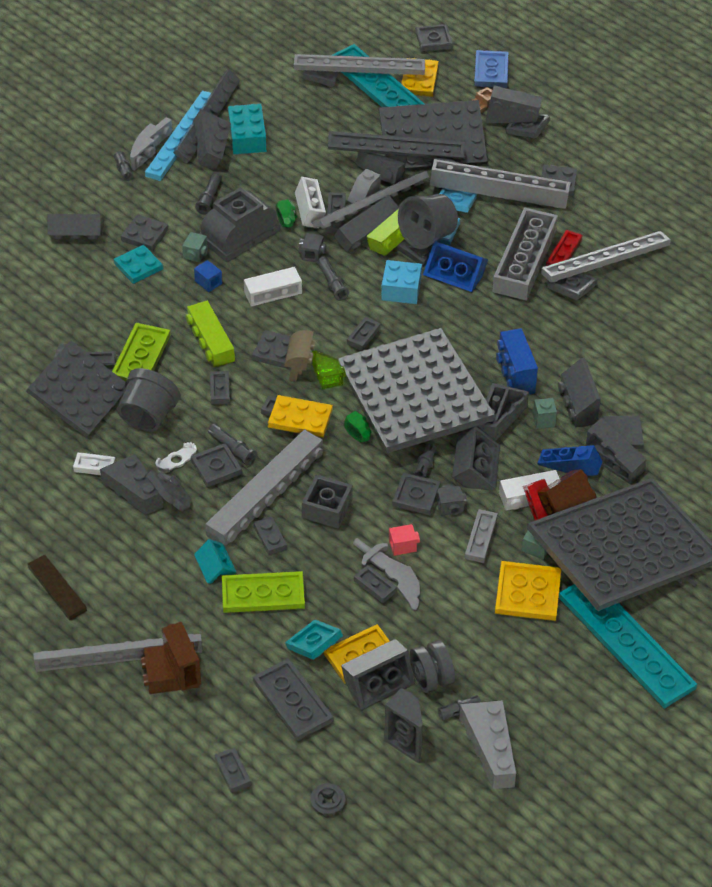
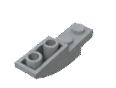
M166 117L156 126L150 123L136 138L130 155L131 169L133 171L143 165L150 157L154 156L156 153L155 146L171 135V119Z

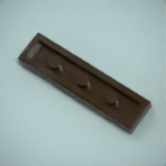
M46 555L28 563L30 571L69 621L87 611L86 605Z

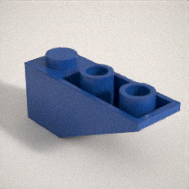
M590 445L543 449L537 464L565 473L582 469L587 476L598 475L603 461L595 446Z

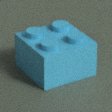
M386 260L381 300L417 304L422 277V264Z

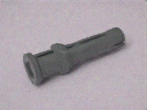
M218 172L212 173L205 191L200 194V200L195 205V209L200 214H207L211 209L210 206L214 203V194L222 180V175L219 176L220 173Z
M327 257L319 258L317 263L328 280L329 289L334 292V298L339 301L346 299L349 295V289L344 286L343 279L337 276Z
M216 423L209 427L208 433L222 444L226 443L232 454L242 459L245 465H250L255 461L257 452L254 449H249L245 442L236 440Z

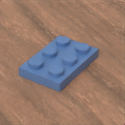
M476 50L474 86L507 88L508 52Z

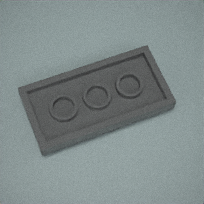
M289 658L253 676L254 684L297 741L334 722L332 714Z

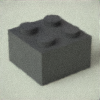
M315 475L302 501V518L339 529L353 500V485Z

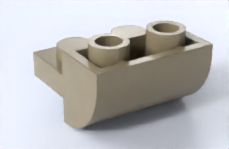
M297 331L289 339L284 367L291 368L290 381L296 382L297 375H301L302 370L306 371L307 363L311 364L313 353L310 350L314 351L316 340L312 339L314 331Z

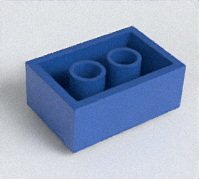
M522 328L500 332V340H497L499 353H496L497 363L502 366L501 371L503 377L507 379V387L534 394L536 391L538 367Z

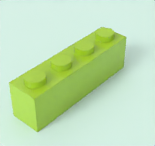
M398 210L366 236L370 250L386 256L404 240L398 225Z
M208 300L187 306L188 314L185 315L188 325L192 326L194 336L199 338V345L201 349L205 350L208 362L211 361L214 368L234 362V347Z

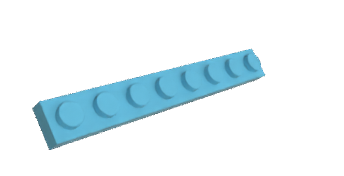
M202 91L145 171V177L158 181L163 179L177 159V156L173 153L210 96V92Z

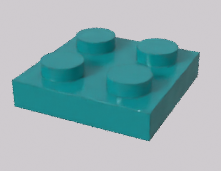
M144 244L114 258V264L133 284L163 270V264Z
M313 620L286 641L285 644L287 649L314 660L342 638L343 634L341 629L318 620Z

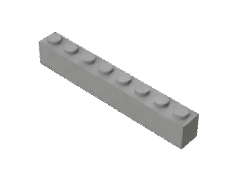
M434 159L430 186L566 209L570 182Z
M304 429L205 524L206 536L214 541L223 543L224 547L233 542L242 530L247 529L250 522L258 518L267 506H270L279 494L284 493L286 488L292 482H295L304 470H307L315 459L321 457L323 453V440Z

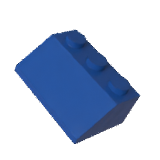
M436 242L431 249L423 275L473 292L483 277L488 259Z

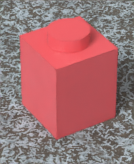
M412 524L389 528V543L393 556L417 552V543H420L418 531H414Z

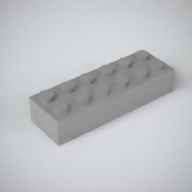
M524 207L493 277L492 292L527 301L556 233L558 215Z

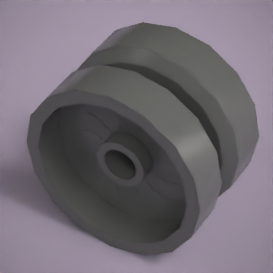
M442 641L430 642L427 648L419 646L410 650L412 670L423 692L428 693L436 690L438 684L446 687L455 682L454 666L450 654Z

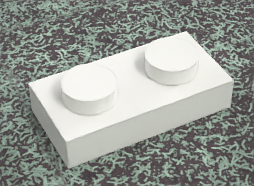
M77 453L73 470L78 473L101 475L100 469L115 463L116 458Z

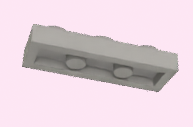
M478 509L465 552V559L481 563L485 562L498 513Z

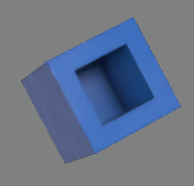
M208 260L194 268L195 282L206 291L210 292L222 284V271Z

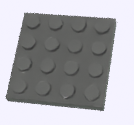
M70 340L28 387L26 392L87 438L123 396L126 382Z

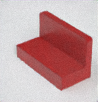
M545 479L523 486L534 521L548 516L538 495V491L548 486Z

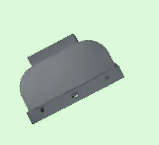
M240 187L213 203L214 208L204 217L201 224V232L198 234L207 236L208 248L225 262H229L279 232L280 223L277 221V214L274 209L251 191H245Z

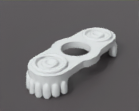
M192 442L184 443L183 448L177 452L170 453L168 457L162 460L158 458L155 462L157 470L168 473L175 468L182 467L191 460V456L196 454V445ZM175 456L182 458L179 463H173L171 459Z

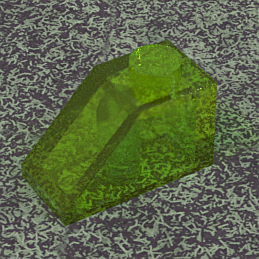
M312 351V365L322 390L343 385V377H346V371L344 366L340 365L339 360L319 351Z

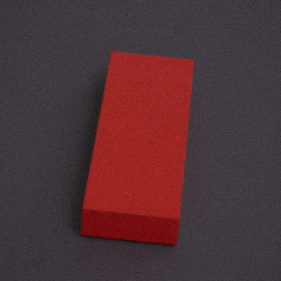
M566 230L547 260L546 266L571 259L583 235Z

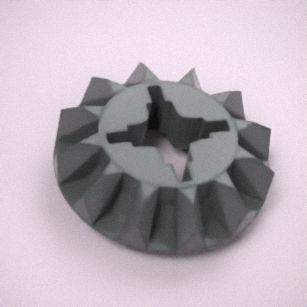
M321 784L311 793V806L314 807L316 812H321L324 816L326 814L334 815L335 812L341 811L345 805L344 791L335 784ZM324 798H332V803H324Z

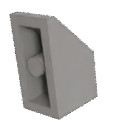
M365 169L356 178L347 203L352 204L380 191V174Z

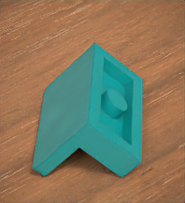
M208 539L194 554L205 580L209 584L220 574L235 575L237 573L223 543Z

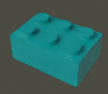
M261 104L228 106L233 154L267 152Z

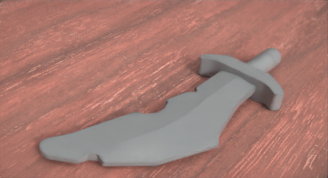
M356 538L353 545L365 553L362 559V569L371 562L382 571H385L390 580L398 582L397 589L408 602L411 610H417L420 584L411 566H406L382 553L388 550L387 543L377 544L370 548L359 538Z

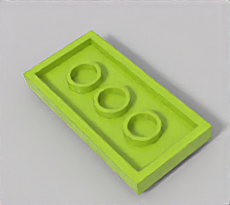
M135 323L112 372L126 382L130 371L133 369L143 368L154 371L171 336V331L169 329Z
M303 571L222 575L223 613L305 609Z

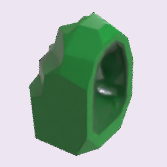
M289 199L278 201L276 204V214L281 226L292 227L297 218L293 202Z
M358 411L347 415L344 427L348 434L359 442L370 440L372 431L369 422L366 421V417Z

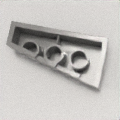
M503 701L460 704L459 719L466 729V734L475 748L474 751L477 757L482 762V767L492 788L515 787L516 770Z

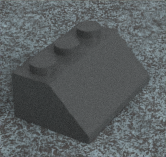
M47 214L48 235L52 236V239H63V236H70V239H80V236H87V239H98V236L103 235L104 215Z
M581 358L561 374V382H558L559 392L563 393L564 406L568 407L569 419L573 420L575 428L594 425L598 421L601 400L585 358Z
M477 426L459 433L457 436L452 478L465 488L495 490L500 445Z
M396 639L341 665L345 683L360 710L397 693L400 688L405 689L415 684L408 650Z
M400 688L385 704L384 741L419 763L421 761L423 731L419 699L412 692H407Z

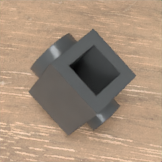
M306 233L305 239H300L298 253L301 254V260L317 263L318 259L326 251L324 236Z
M447 484L437 488L436 501L440 516L463 513L464 505L467 504L466 494L462 493L461 486Z

